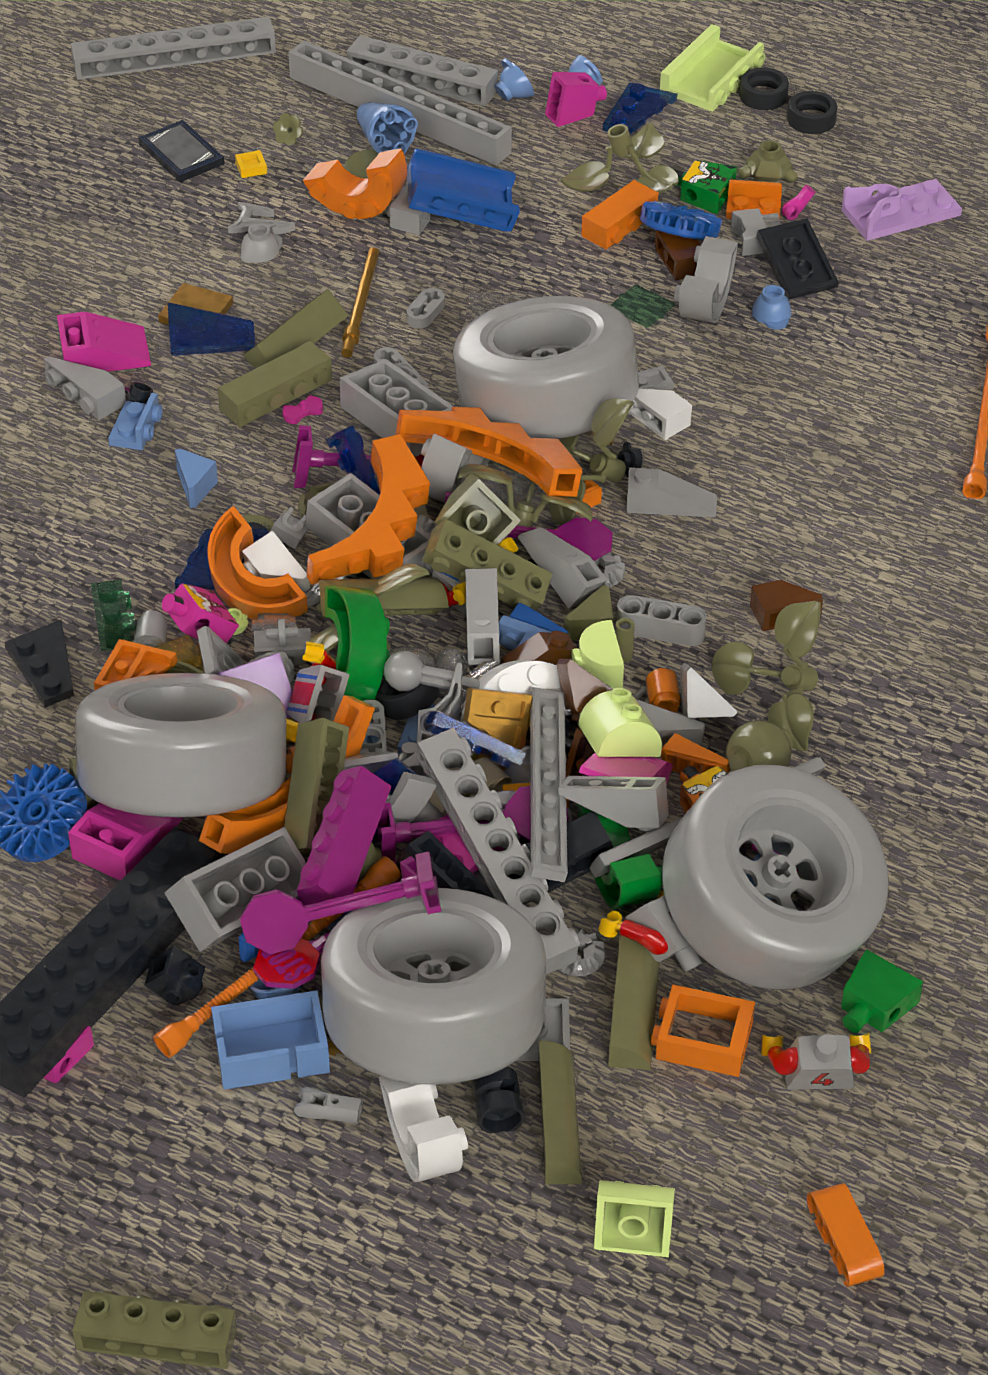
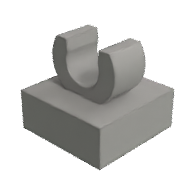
M290 507L286 512L283 511L274 523L271 531L282 542L295 549L305 536L308 528L305 526L306 515L301 520H298L291 516L294 508Z

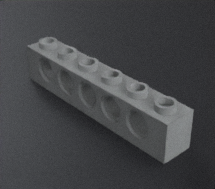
M361 35L347 50L348 59L424 91L486 106L497 92L495 85L498 83V70Z

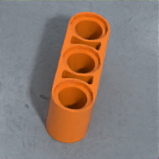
M841 1183L808 1193L807 1205L810 1214H815L817 1219L814 1222L824 1243H829L832 1249L828 1250L839 1274H844L846 1281H843L844 1285L850 1287L883 1277L885 1269L882 1256L847 1185Z

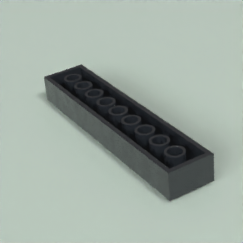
M173 827L0 1001V1086L23 1098L34 1089L66 1055L68 1049L88 1026L92 1028L150 967L152 958L165 951L186 929L165 892L182 877L229 854L219 853L200 842V838L177 827Z

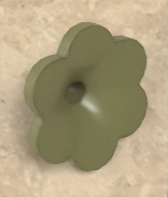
M287 113L280 115L279 121L273 124V131L276 133L275 139L277 142L286 143L288 146L296 144L297 138L303 135V128L300 126L301 120L298 116H291Z

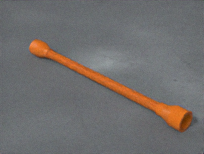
M987 325L986 336H985L987 343H988V325ZM988 361L973 463L970 467V472L964 478L962 490L965 497L982 499L986 495L988 482L984 474V461L988 440Z
M383 856L369 868L365 877L357 883L353 894L393 884L401 877L397 865L390 858ZM344 912L312 920L300 939L311 940V938L344 914ZM253 967L242 975L241 978L234 981L231 986L221 991L214 999L207 1002L200 1010L193 1013V1015H188L181 1021L168 1024L153 1036V1040L158 1049L168 1058H172L182 1050L192 1034L199 1030L200 1025L212 1017L211 1007L227 1005L258 981L259 978L254 974Z

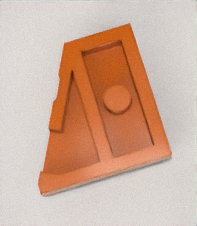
M119 639L94 681V690L128 678L163 674L177 664V653Z

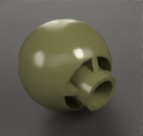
M763 720L749 721L739 726L731 734L726 746V759L729 760L731 771L753 765L766 764L789 767L793 741L786 730L780 729L771 722Z

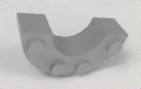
M706 236L702 245L696 247L694 262H697L695 275H686L682 284L677 285L675 289L674 301L679 302L681 317L710 323L718 322L728 297L735 267L738 242Z
M433 434L432 439L428 438L421 451V454L425 456L421 469L430 482L429 497L445 504L446 492L453 493L467 478L462 477L458 479L460 469L468 464L487 466L490 459L474 455L472 450Z

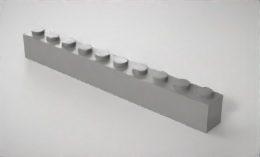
M305 40L289 51L291 79L357 107L369 102L400 105L410 111L417 120L418 127L416 132L495 166L511 154L512 127Z

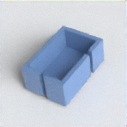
M317 990L211 1007L223 1090L291 1079V1073L297 1072L298 1078L330 1073L328 1043Z

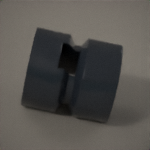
M507 1066L491 1075L472 1080L478 1126L482 1131L490 1134L516 1130L522 1125L525 1115L520 1097L518 1076L514 1069Z

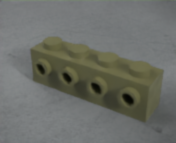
M309 341L218 387L219 410L240 428L331 381V358Z
M447 519L443 520L432 530L422 561L430 564L434 570L447 573L457 578L459 582L466 581L465 569L497 568L498 600L511 605L513 609H515L518 603H522L533 610L543 605L553 574Z
M102 1290L97 1292L83 1291L72 1332L76 1350L228 1369L237 1325L235 1310L227 1309L221 1305H211L208 1307L192 1305L182 1300L171 1302L152 1300L143 1295L129 1297L115 1295L109 1291Z

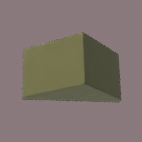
M602 585L565 617L564 629L569 631V637L572 641L580 640L583 631L594 623L605 620H612L613 623L614 618L609 587Z

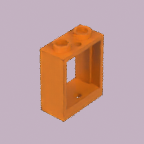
M672 984L669 998L663 997L660 1004L659 1018H663L661 1025L655 1024L652 1033L651 1045L656 1046V1059L739 1077L753 1025L755 1002ZM677 1010L736 1022L730 1046L725 1047L670 1035Z

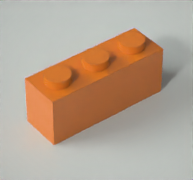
M636 180L631 181L582 216L581 236L604 249H608L613 244H618L624 236L631 231H636L643 224L640 220L643 203L645 201L658 202L659 193Z

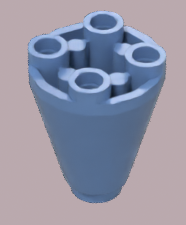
M373 102L364 103L357 110L358 122L372 149L380 153L402 148L404 154L407 152V149L414 140L418 127V122L410 111L400 105Z

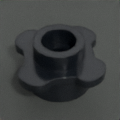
M132 382L130 388L125 387V393L129 396V401L146 404L151 393H153V389L146 384Z
M625 442L623 444V451L618 453L617 459L625 463V474L629 477V468H641L643 457L639 448H631V443Z

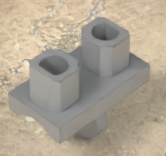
M278 619V628L254 631L255 658L269 651L281 650L286 652L294 665L306 664L307 661H304L302 658L305 655L306 641L311 639L310 628H285V620Z

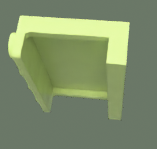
M711 24L661 72L660 93L713 112L719 105H723L726 102L727 97L732 92H737L744 73L763 66L765 61V54L763 53L764 44L758 42L749 51L721 41L720 27Z

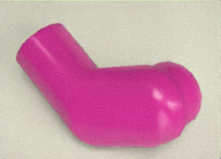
M805 184L797 196L784 203L782 215L788 220L796 219L816 193L815 190Z

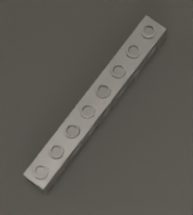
M270 17L70 43L77 80L276 53L275 32Z
M451 728L418 742L417 760L426 776L432 778L437 784L435 792L494 898L520 912L537 931L548 929L553 932L551 935L540 934L546 953V975L576 962L577 951L580 946L578 935L572 927L568 928L566 926L560 903L556 899L552 900L547 892L548 884L546 879L531 877V853L525 844L520 845L516 838L517 830L510 817L505 818L503 815L498 794L495 790L490 791L485 783L487 779L482 766L479 763L475 765L470 757L472 753L467 740L464 737L460 738L456 730ZM449 767H458V768H460V769H459V770L452 771V770H449V769H447V768H449ZM464 793H472V794H474L475 796H473V797H464V796H462V794H464ZM488 820L490 823L480 824L477 821ZM503 847L506 850L498 852L494 851L492 848ZM510 874H518L521 876V878L511 879L507 876ZM531 901L536 903L537 905L534 907H527L522 903Z

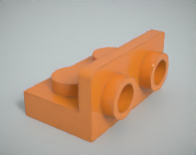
M730 180L726 219H732V211L759 208L762 215L778 213L780 220L782 184Z

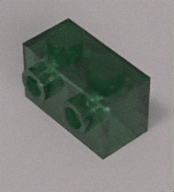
M121 579L90 583L101 651L113 650L119 639L131 642L130 631H136L134 613H127V610L132 609L130 591H123Z

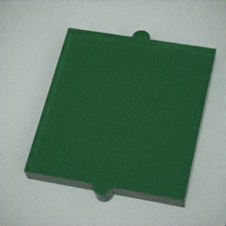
M637 284L624 294H620L619 298L611 304L629 320L646 328H649L659 318L663 319L664 314L675 305L674 302Z

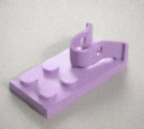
M937 179L927 180L899 189L890 184H874L870 187L853 188L848 186L844 189L842 212L866 241L961 216L962 213L960 205ZM875 190H878V192L872 196V193Z

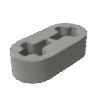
M437 288L423 290L406 310L408 325L413 328L429 326L445 306L443 291Z

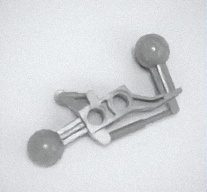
M398 651L390 655L384 666L385 679L396 690L410 691L418 687L419 684L449 690V694L434 708L419 710L417 743L451 728L461 712L462 689L467 690L468 687L480 689L478 679L463 676L462 663L458 662L455 671L423 665L422 660L413 652ZM462 719L459 737H464L468 742L471 725ZM430 727H437L440 729L439 731L434 733L426 731ZM406 742L402 745V753L399 756L401 775L403 772L427 777L417 760V743ZM428 801L411 823L438 820L444 817V815Z

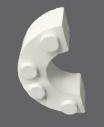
M520 660L507 662L491 669L479 679L480 689L531 694L534 687L562 692L557 665L542 661ZM465 703L461 715V724L464 716ZM565 709V716L571 715V713ZM471 726L468 743L476 744L490 739Z
M380 1076L379 1081L390 1127L410 1178L414 1182H420L459 1171L463 1164L462 1150L468 1149L467 1138L462 1127L457 1128L450 1115L439 1118L434 1099L438 1098L436 1085L406 1083Z

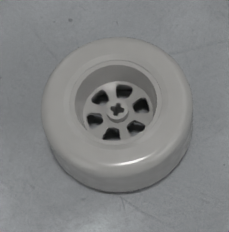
M544 296L519 300L499 306L480 315L466 325L458 335L453 346V362L460 407L481 408L491 422L519 423L530 438L560 439L591 431L594 414L605 400L616 398L633 401L638 392L639 375L635 336L630 321L615 307L589 298Z
M203 673L146 675L102 686L87 695L76 710V774L79 785L89 797L113 809L157 817L216 815L255 805L273 795L284 782L286 775L285 707L276 694L259 684L235 677Z
M767 764L753 765L732 771L719 778L701 794L679 821L669 838L663 857L662 883L664 895L671 916L683 937L705 961L717 970L735 980L759 988L774 990L797 989L809 986L831 975L872 935L882 918L888 899L889 877L886 858L876 832L868 819L852 800L836 787L813 774L792 767ZM744 843L754 844L760 853V859L752 861L739 852V847ZM773 850L777 851L778 853H780V854H782V855H778V854L774 853ZM796 868L801 873L804 879H801L798 876ZM745 873L750 874L752 876L755 887L749 881ZM794 891L805 895L811 900V906L806 911H798L790 898ZM768 898L775 899L778 902V904L770 901Z
M438 888L441 912L428 915L421 896L410 899L403 897L350 911L331 930L325 941L321 959L323 1019L332 1042L349 1060L363 1069L385 1078L406 1083L438 1085L466 1082L491 1075L514 1063L537 1040L545 1019L546 953L544 943L536 928L516 909L497 899L479 893Z

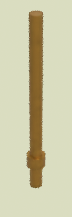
M374 247L368 251L349 325L344 329L342 336L344 344L341 354L345 358L352 356L354 346L359 342L361 334L359 327L379 256V250Z

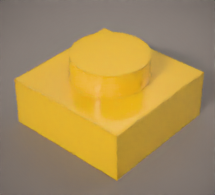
M260 150L235 155V164L241 178L267 174V165Z

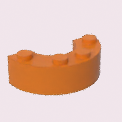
M402 148L380 152L366 168L368 178L352 175L342 166L339 160L317 163L303 179V182L308 188L310 195L331 211L343 214L349 219H368L382 213L401 191L407 178V164Z
M234 506L229 508L215 524L208 542V562L211 578L220 598L228 607L237 608L242 614L247 615L249 619L261 622H278V619L286 621L307 612V596L288 573L278 578L264 579L253 575L244 568L242 564V551L254 543L252 528Z

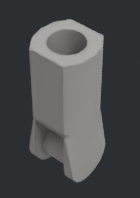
M310 1087L300 1089L298 1096L301 1101L295 1105L294 1109L297 1116L359 1124L363 1109V1099L329 1094Z

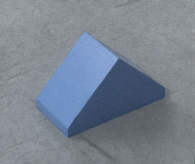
M176 449V469L189 506L194 508L197 507L218 482L216 461L183 449Z

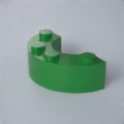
M325 586V618H331L334 621L338 636V650L335 661L336 670L350 674L344 695L353 696L361 701L376 700L384 666L390 657V652L387 649V635L390 629L389 619L384 616L379 598L373 591L345 586Z
M577 803L578 818L592 811ZM596 813L614 848L631 840L628 827ZM650 854L610 863V871L596 878L594 877L605 903L611 909L655 900L659 895L660 887L663 886L662 868L655 865Z

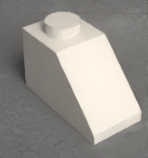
M638 389L629 414L661 438L666 440L691 425L692 405L686 399H683L672 390Z
M273 531L242 551L245 562L243 566L253 575L269 579L278 578L288 573L302 591L306 592L310 589L307 573Z

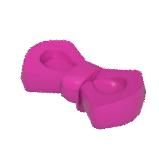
M309 395L306 400H302L297 406L285 405L282 417L287 423L298 424L303 417L322 414L324 409L323 402L320 398Z

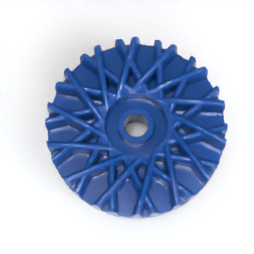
M645 201L640 215L641 222L648 227L668 234L704 240L706 236L717 238L722 224V219L716 218V215L704 213L703 210L687 209V206L677 205L675 207L670 202Z
M44 764V769H40L36 765H32L31 770L25 768L26 776L22 778L18 774H14V782L11 780L7 781V784L11 786L7 793L0 789V795L2 796L0 797V847L18 860L40 862L60 854L70 845L68 832L87 811L86 794L79 785L78 780L65 769L61 768L60 770L54 764L50 766Z

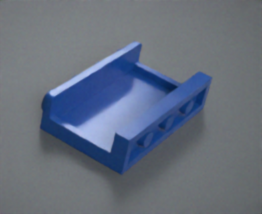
M416 148L407 167L409 208L505 232L512 231L520 213L519 205H515L512 202L511 189L516 175L513 172Z

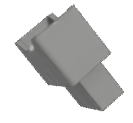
M759 208L732 211L731 230L741 238L743 243L742 256L764 253L756 236L757 232L760 229L781 225L778 213L762 215Z

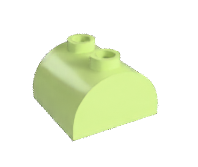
M612 620L594 623L581 634L579 648L572 649V661L612 689L623 688L624 663Z
M614 688L612 691L603 692L592 698L581 712L578 723L580 729L598 757H660L662 741L659 733L637 700L631 695L632 693L625 688Z
M600 1180L597 1195L594 1249L669 1257L675 1188Z

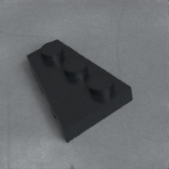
M62 620L4 642L6 651L45 708L74 696Z

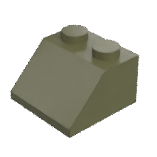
M471 473L449 496L435 523L439 525L443 520L447 519L498 545L521 520L479 478Z

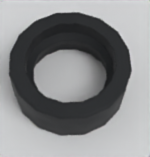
M766 67L754 68L742 75L739 96L746 106L753 109L773 110L786 103L789 81L786 75L776 69ZM767 86L775 90L761 91L754 89V87Z
M804 91L794 95L788 105L787 120L789 125L793 129L806 134H822L830 131L836 123L838 108L836 100L830 95L818 91ZM812 109L821 111L823 114L810 115L801 111Z
M384 678L380 683L376 698L383 705L386 717L392 720H403L418 715L419 710L429 708L438 698L440 690L438 687L419 684L418 687L410 691H399L392 688Z

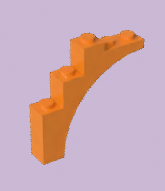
M452 407L451 411L399 410L395 435L401 434L407 443L424 444L428 438L432 439L433 434H436L472 450L474 455L490 459L519 472L536 483L548 496L577 497L582 468L559 439L530 438L519 423L491 422L481 408Z
M401 434L373 440L370 462L378 478L380 496L375 509L364 524L349 537L330 548L308 555L307 578L311 585L319 583V580L335 579L350 574H357L368 569L373 578L386 575L403 565L404 548L400 541L415 537L417 514L413 508H418L428 503L430 482Z
M346 695L343 696L333 720L336 723L349 727L345 758L360 754L375 707L353 696ZM291 777L282 783L273 795L255 805L232 812L208 815L199 841L219 853L231 854L283 828L285 825Z

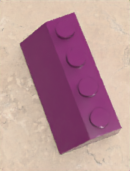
M363 766L341 771L334 781V791L329 803L324 808L323 820L319 831L312 840L310 856L300 873L301 880L297 888L299 901L305 906L350 895L354 892L391 789V785Z

